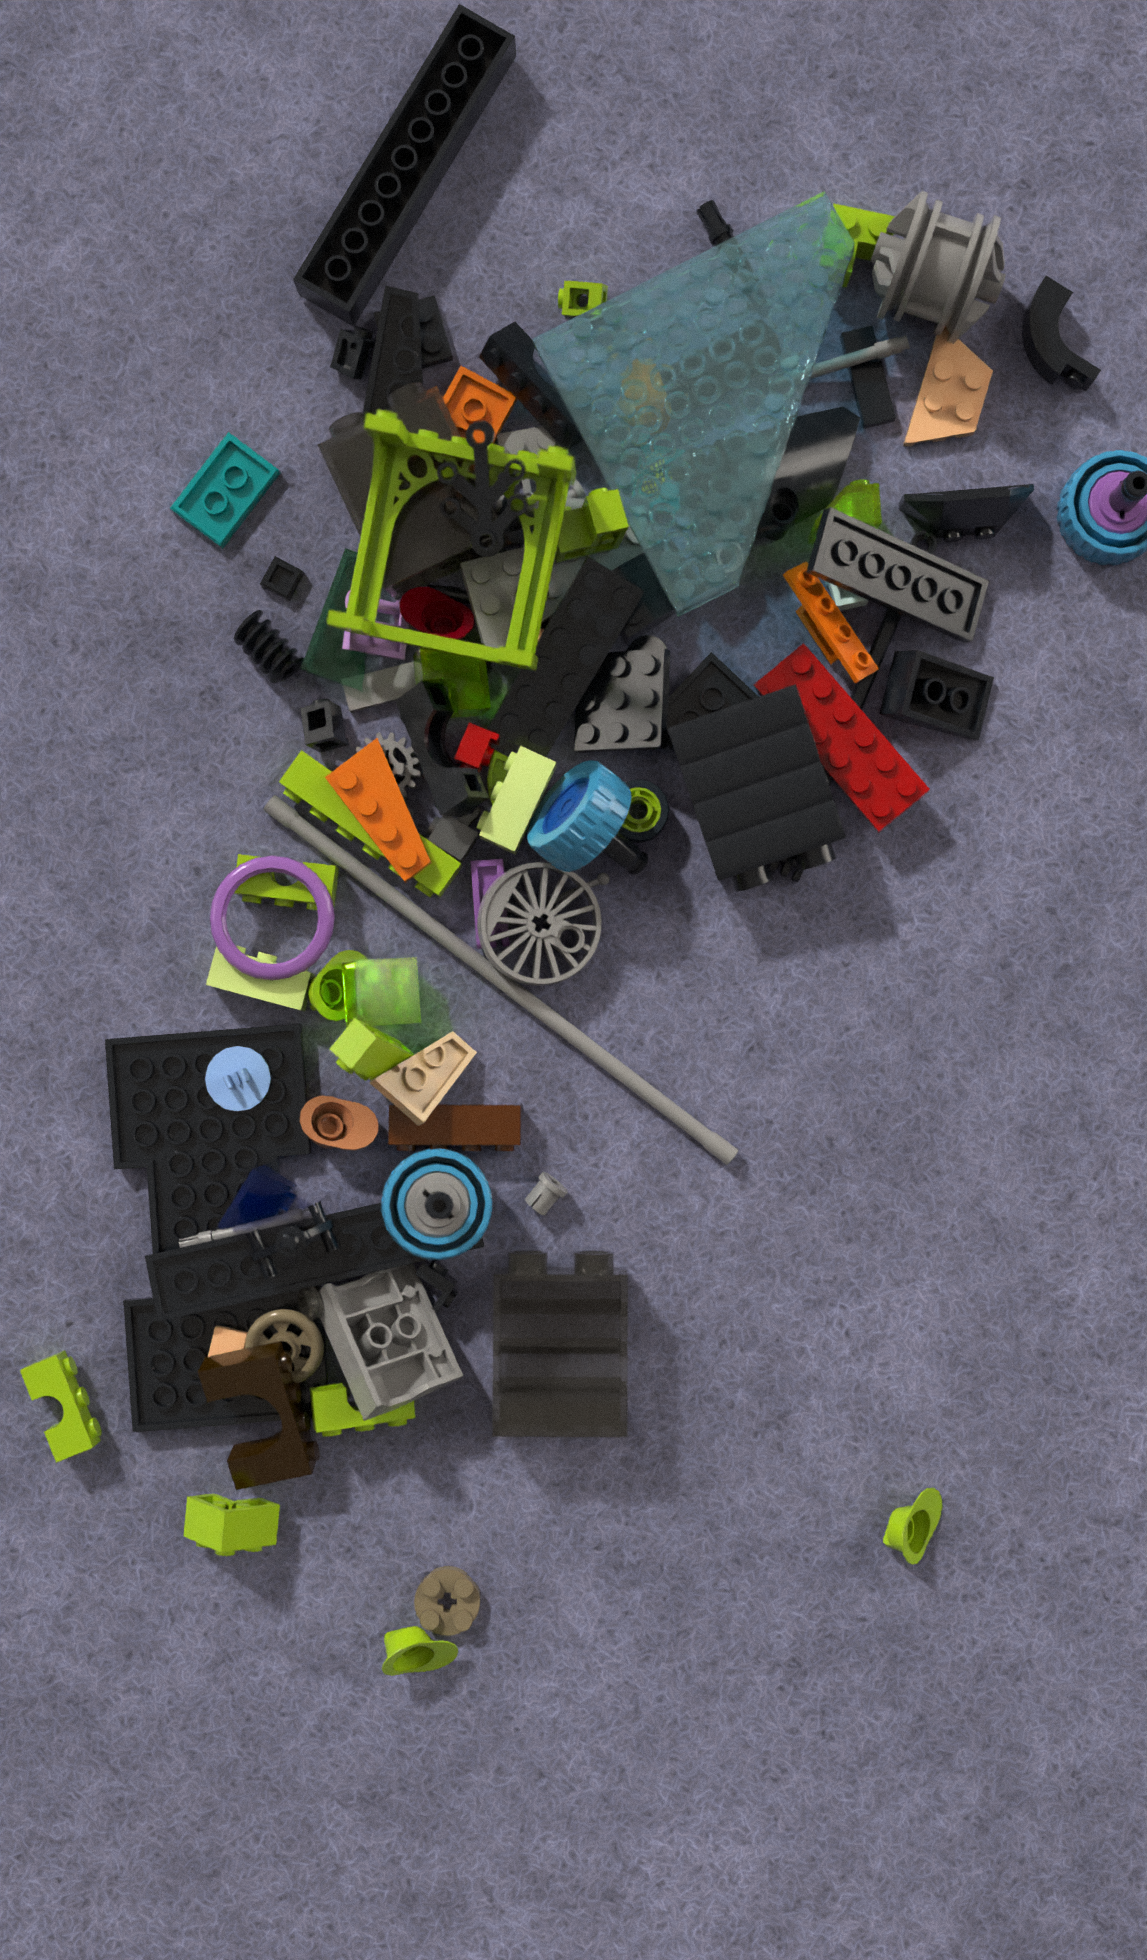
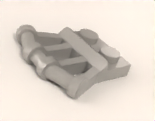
M543 426L499 433L497 435L499 446L505 448L504 453L517 455L518 450H523L538 455L539 450L547 451L548 446L562 448ZM575 478L574 486L569 485L571 490L568 491L567 497L584 499L586 493ZM530 479L523 480V492H532ZM504 495L497 501L495 514L502 508ZM525 513L527 516L531 518L534 517V514L532 513Z

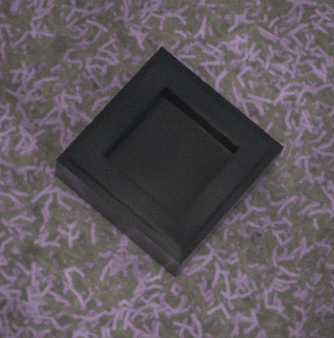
M275 556L260 585L290 601L305 573Z

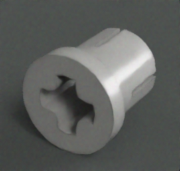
M543 1171L538 1177L540 1181L525 1198L527 1204L530 1207L533 1205L532 1208L541 1215H545L559 1197L564 1198L568 1193L567 1189L558 1180Z

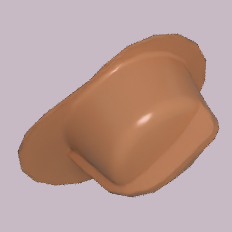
M322 1095L314 1097L305 1103L300 1112V1124L303 1132L322 1148L359 1150L371 1144L378 1134L379 1122L375 1113L367 1106L356 1102Z

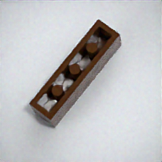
M391 1104L389 1105L388 1145H397V1151H416V1145H429V1149L449 1150V1145H462V1151H481V1145H495L494 1151H514V1145H521V1105L438 1104L427 1120L418 1126L399 1108Z

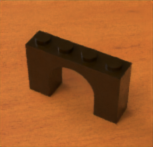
M281 1341L205 1357L198 1370V1376L207 1402L239 1395H254L272 1404L281 1418L282 1429L273 1436L233 1446L227 1459V1464L236 1490L312 1475L315 1464L320 1458L318 1443L316 1440L312 1441L310 1435L311 1422L307 1411H303L300 1403L301 1389L299 1383L294 1382L292 1378L291 1357L288 1352H284Z

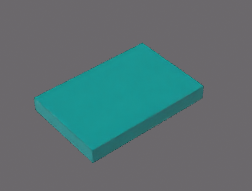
M228 432L170 509L223 549L281 472Z

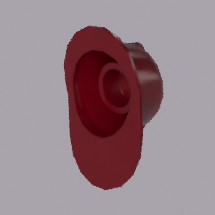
M430 587L410 589L403 594L399 602L400 613L403 619L422 633L462 641L471 632L474 625V615L467 606Z

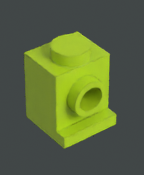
M564 280V288H560L558 293V308L562 309V315L605 320L608 286L603 283ZM582 295L588 296V304L585 307H580L578 303Z

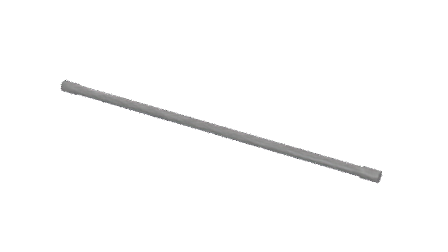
M274 795L264 807L266 813L286 828L293 830L696 1139L707 1151L724 1164L728 1165L738 1152V1149L701 1124L519 983L499 972L484 956L303 819L296 810L279 797Z

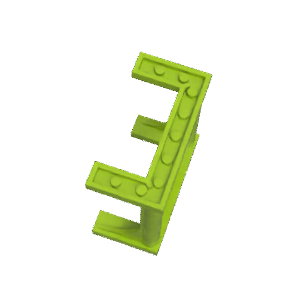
M377 410L376 415L366 413L364 428L374 441L372 480L346 613L329 610L327 624L346 632L536 671L539 658L535 655L569 485L574 486L576 477L574 457L568 456V450L555 446H548L547 451L539 450L538 455L523 450H518L517 455L504 453L505 448L495 444L488 446L489 468H491L489 470L490 486H493L498 480L499 474L504 472L505 465L511 459L518 458L525 463L526 473L520 480L514 481L503 495L509 499L514 494V489L519 482L531 479L536 482L537 486L534 494L527 498L528 507L539 501L538 509L533 508V518L525 513L519 516L524 531L525 551L506 647L494 648L375 622L393 529L400 511L417 491L439 480L437 470L434 468V462L430 456L435 457L439 463H443V460L455 463L460 474L465 478L475 479V474L468 472V468L474 465L473 448L467 443L466 438L452 436L451 441L438 439V433L419 429L418 434L409 433L402 421L397 419L398 415L383 410ZM413 455L420 456L427 464L428 471L423 478L413 476L408 469V460ZM457 462L463 463L461 468L459 467ZM513 463L510 465L509 470L512 475L516 474L515 476L521 474V467L518 464ZM450 467L442 470L445 478L453 477L454 472ZM400 473L410 482V487L407 490H399L400 485L403 483V480H399ZM395 497H398L399 500L394 505ZM517 498L512 500V506L515 510L523 509L524 504L522 500ZM530 526H534L533 533L530 531Z

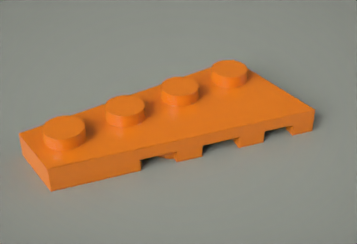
M378 738L325 777L405 883L432 863Z

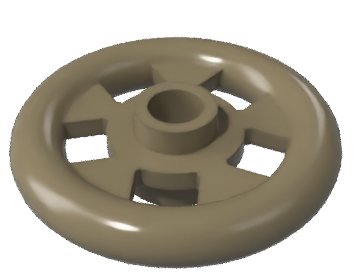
M278 1309L267 1312L251 1325L246 1336L245 1349L278 1341L290 1344L291 1349L284 1350V1352L290 1354L291 1361L294 1363V1371H291L294 1382L300 1383L308 1379L320 1366L324 1354L323 1338L316 1324L306 1315L294 1310ZM289 1324L296 1325L303 1330L299 1337L293 1332L287 1331ZM273 1325L278 1332L268 1339L263 1334V1331ZM301 1345L311 1346L309 1358L299 1356Z

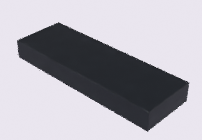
M872 325L842 332L840 335L844 355L874 346V343H877ZM874 359L848 367L863 429L894 422L896 416L881 359Z

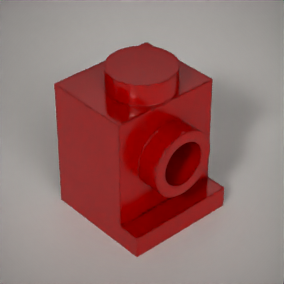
M469 722L454 757L456 763L460 764L461 768L477 769L480 773L483 765L489 766L491 757L495 752L491 745L492 743L499 745L500 735Z

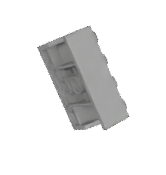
M413 1263L369 1273L359 1280L337 1287L331 1283L325 1284L318 1293L324 1306L323 1313L319 1314V1317L364 1421L393 1411L463 1377L436 1313L432 1309L419 1276L416 1275L417 1271Z

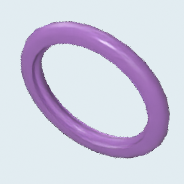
M265 856L240 864L225 877L218 886L212 900L210 925L215 944L229 964L241 973L257 979L279 980L302 973L317 962L326 950L333 934L335 916L333 902L328 889L314 871L303 863L288 857ZM268 872L284 873L303 883L312 894L318 912L317 930L308 947L297 957L275 964L255 961L239 951L232 942L226 922L227 907L237 888L247 879Z

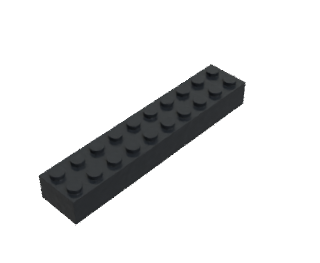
M461 4L458 5L295 275L293 281L301 297L349 325L355 326L516 58V42L513 34Z

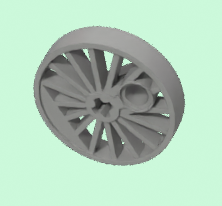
M534 862L522 864L506 871L491 884L479 907L477 930L479 941L486 957L499 972L518 983L546 986L567 980L587 964L597 948L601 935L602 920L597 899L588 884L572 871L565 872L559 870L550 863ZM541 869L538 903L527 870ZM548 870L561 874L545 904ZM520 878H522L530 905L515 888ZM567 878H569L578 888L552 908ZM582 892L584 893L589 902L588 906L557 914ZM511 895L523 910L508 903ZM505 909L517 915L520 918H507L500 916L503 910ZM592 911L593 926L571 924L565 921V919ZM542 916L544 917L543 924L548 926L549 929H541L537 932L534 930L536 924L532 922V919H538ZM497 923L519 925L517 928L491 935ZM565 930L571 931L576 937L575 945L572 948H566L561 943L560 937ZM583 931L593 932L590 945L584 943L585 936ZM522 934L496 956L490 945L491 942ZM527 940L513 969H509L501 960ZM534 944L532 978L518 973ZM542 945L553 978L539 979ZM552 949L559 952L571 966V969L562 975L559 973ZM581 949L586 953L577 963L570 954Z

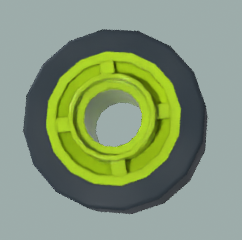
M639 779L627 781L625 783L631 791L630 806L637 803L642 804L647 810V815L643 819H634L628 811L619 832L633 843L651 841L661 833L667 823L669 814L667 797L658 786L650 781Z

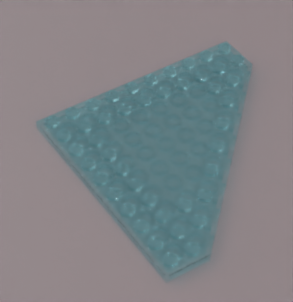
M825 191L532 339L541 361L610 490H619L627 522L678 617L739 586L744 565L756 537L757 528L762 513H764L773 481L779 470L791 429L794 426L801 406L806 386H808L820 345H822L830 322L832 310L837 302L848 264L854 252L855 243Z

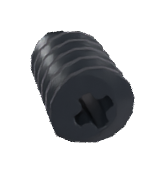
M257 610L249 615L238 627L234 635V642L237 645H243V652L251 655V660L254 664H260L259 668L262 673H269L268 679L271 683H279L299 670L304 662V657L294 661L293 658L297 653V649L292 648L285 651L284 649L289 640L284 638L277 642L276 639L280 634V630L274 629L268 632L267 630L272 622L270 619H267L260 623L259 620L263 612L262 610Z

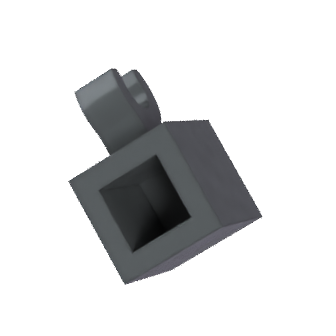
M477 806L473 813L465 814L462 817H457V819L452 816H442L441 818L436 816L427 830V833L430 834L428 840L451 857L463 863L480 837L478 832L470 828V825L479 817L481 809Z

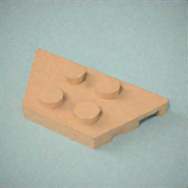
M944 327L940 335L935 336L904 440V446H914L915 443L926 441H943L950 437L972 436L975 433L993 370L959 339L954 344L947 342L949 332L946 327Z

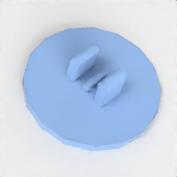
M235 1046L225 1048L213 1057L207 1067L205 1081L207 1091L215 1103L224 1109L243 1111L252 1109L263 1101L269 1092L271 1074L269 1065L262 1055L251 1048Z

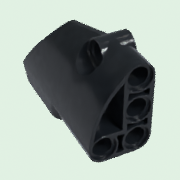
M838 407L788 418L779 422L773 429L723 439L714 443L707 458L709 459L739 544L765 537L773 541L780 540L786 535L790 527L831 505L854 442L860 421L859 416L845 407Z

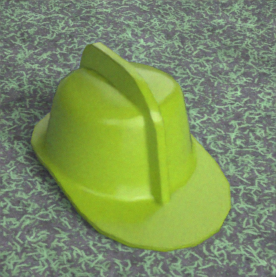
M354 950L341 951L333 956L309 984L308 997L311 1003L309 1007L313 1011H318L327 1020L339 1021L345 1019L351 1014L371 987L373 973L368 959L360 952Z
M933 1487L926 1488L917 1497L913 1506L896 1508L889 1517L883 1543L887 1547L903 1553L906 1561L911 1565L917 1564L922 1559L927 1544L940 1520L942 1511L940 1492Z
M418 1626L390 1631L384 1636L387 1659L382 1664V1672L385 1675L394 1676L404 1673L436 1670L453 1662L458 1656V1648L449 1641H432L429 1635Z

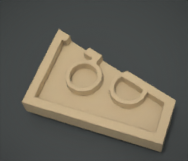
M452 1031L369 1083L420 1126L427 1120L477 1052Z

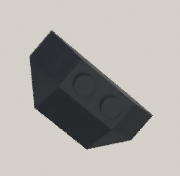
M1034 484L904 494L899 502V510L923 530L927 531L929 535L932 533L936 538H943L944 542L960 541L963 539V536L975 535L976 539L979 540L995 537V533H998L1030 496L1034 491Z

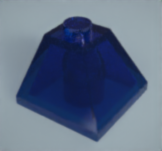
M266 1165L253 1168L217 1227L225 1230L276 1216L282 1210L288 1212L297 1198V1195L293 1193L297 1185Z

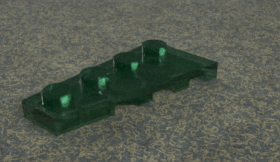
M345 548L303 660L301 670L363 692L367 654L342 649L344 631L327 624L329 610L346 613L347 610L345 598L351 589L358 552Z

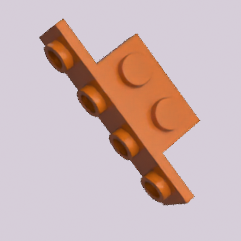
M806 561L786 571L783 577L802 604L795 612L829 663L833 664L840 660L854 683L879 670L819 578L806 573L809 563Z

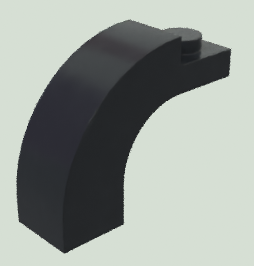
M1045 276L1030 300L1024 314L1022 338L1025 352L1034 369L1051 385L1060 375L1065 378V382L1070 387L1087 391L1101 369L1069 350L1063 343L1058 328L1060 314L1073 292L1050 277Z

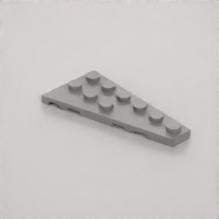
M646 516L627 521L629 527L618 549L588 556L607 568L614 570L623 563L655 547ZM525 547L498 553L492 557H482L460 563L459 567L480 639L484 646L494 648L506 646ZM587 556L558 563L554 559L542 623L552 617Z

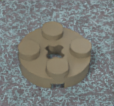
M443 1566L434 1569L424 1577L416 1590L414 1606L416 1614L420 1619V1624L424 1629L444 1636L456 1635L468 1630L479 1612L481 1600L479 1587L464 1570L458 1567ZM447 1592L451 1593L452 1599L457 1600V1604H452L450 1609H445L444 1605L439 1604L437 1601L442 1599L444 1593Z

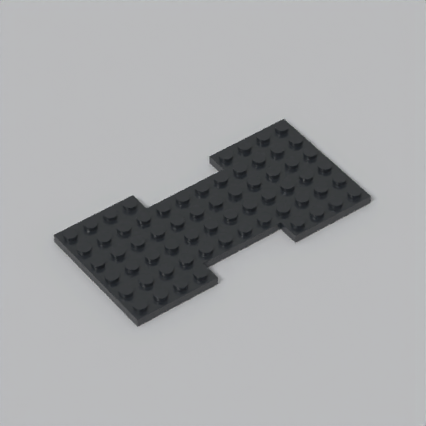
M302 1024L105 1039L114 1170L147 1167L153 1254L180 1248V1238L183 1239L198 1235L200 1232L215 1231L283 1214L279 1156L311 1154L310 1138L303 1132L300 1124V1112L305 1103L308 1102ZM235 1046L251 1048L262 1055L269 1065L271 1074L269 1092L263 1101L252 1109L243 1111L224 1109L214 1102L207 1091L205 1081L207 1067L213 1057L225 1048ZM321 1285L159 1322L153 1297L125 1299L123 1305L132 1432L281 1421L275 1407L258 1396L239 1395L207 1402L198 1376L200 1366L205 1357H208L216 1325L248 1332L251 1325L259 1317L267 1312L278 1309L294 1310L306 1315L316 1324L323 1338L324 1354L320 1366L313 1375L299 1383L302 1409L307 1411L309 1417L312 1418L309 1388L329 1385L325 1329L319 1314L315 1312V1308L310 1301L312 1289L316 1288L319 1293ZM289 1324L287 1331L293 1332L298 1337L303 1331L293 1324ZM271 1325L263 1331V1334L270 1339L278 1330ZM281 1342L284 1350L291 1349L289 1343ZM301 1345L299 1356L309 1358L311 1346ZM292 1362V1371H294V1363H293V1362Z

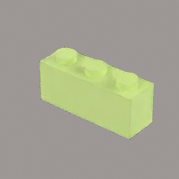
M520 746L517 753L513 751L510 753L504 767L508 774L503 783L500 781L496 783L490 797L495 802L490 812L484 810L477 824V829L481 830L479 834L480 839L515 855L556 769L555 761Z
M236 946L239 951L245 954L246 948ZM216 947L206 985L305 1011L309 999L308 987L311 980L315 977V973L305 970L286 979H257L241 973L229 964ZM258 952L257 958L246 955L250 959L261 963L275 964L277 956Z

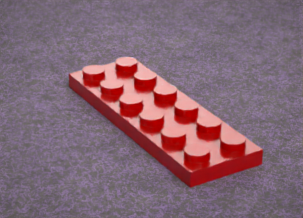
M804 643L754 684V688L761 696L796 684L823 769L878 833L930 791L929 787Z

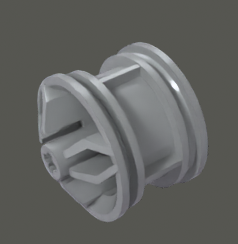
M921 191L888 224L887 232L904 238L901 239L880 232L870 262L875 263L872 270L874 289L882 299L877 318L883 320L886 312L895 309L893 317L895 321L900 322L903 313H907L934 322L933 334L940 335L944 327H946L949 332L947 342L954 344L989 309L990 305L974 299L978 298L995 304L1002 289L1006 274L1000 271L1004 269L1005 258L1003 243L997 235L1001 217L994 215L989 224L982 226L984 215L977 213L973 221L969 222L940 212L943 201L938 199L935 200L932 209H930L926 202L928 192Z

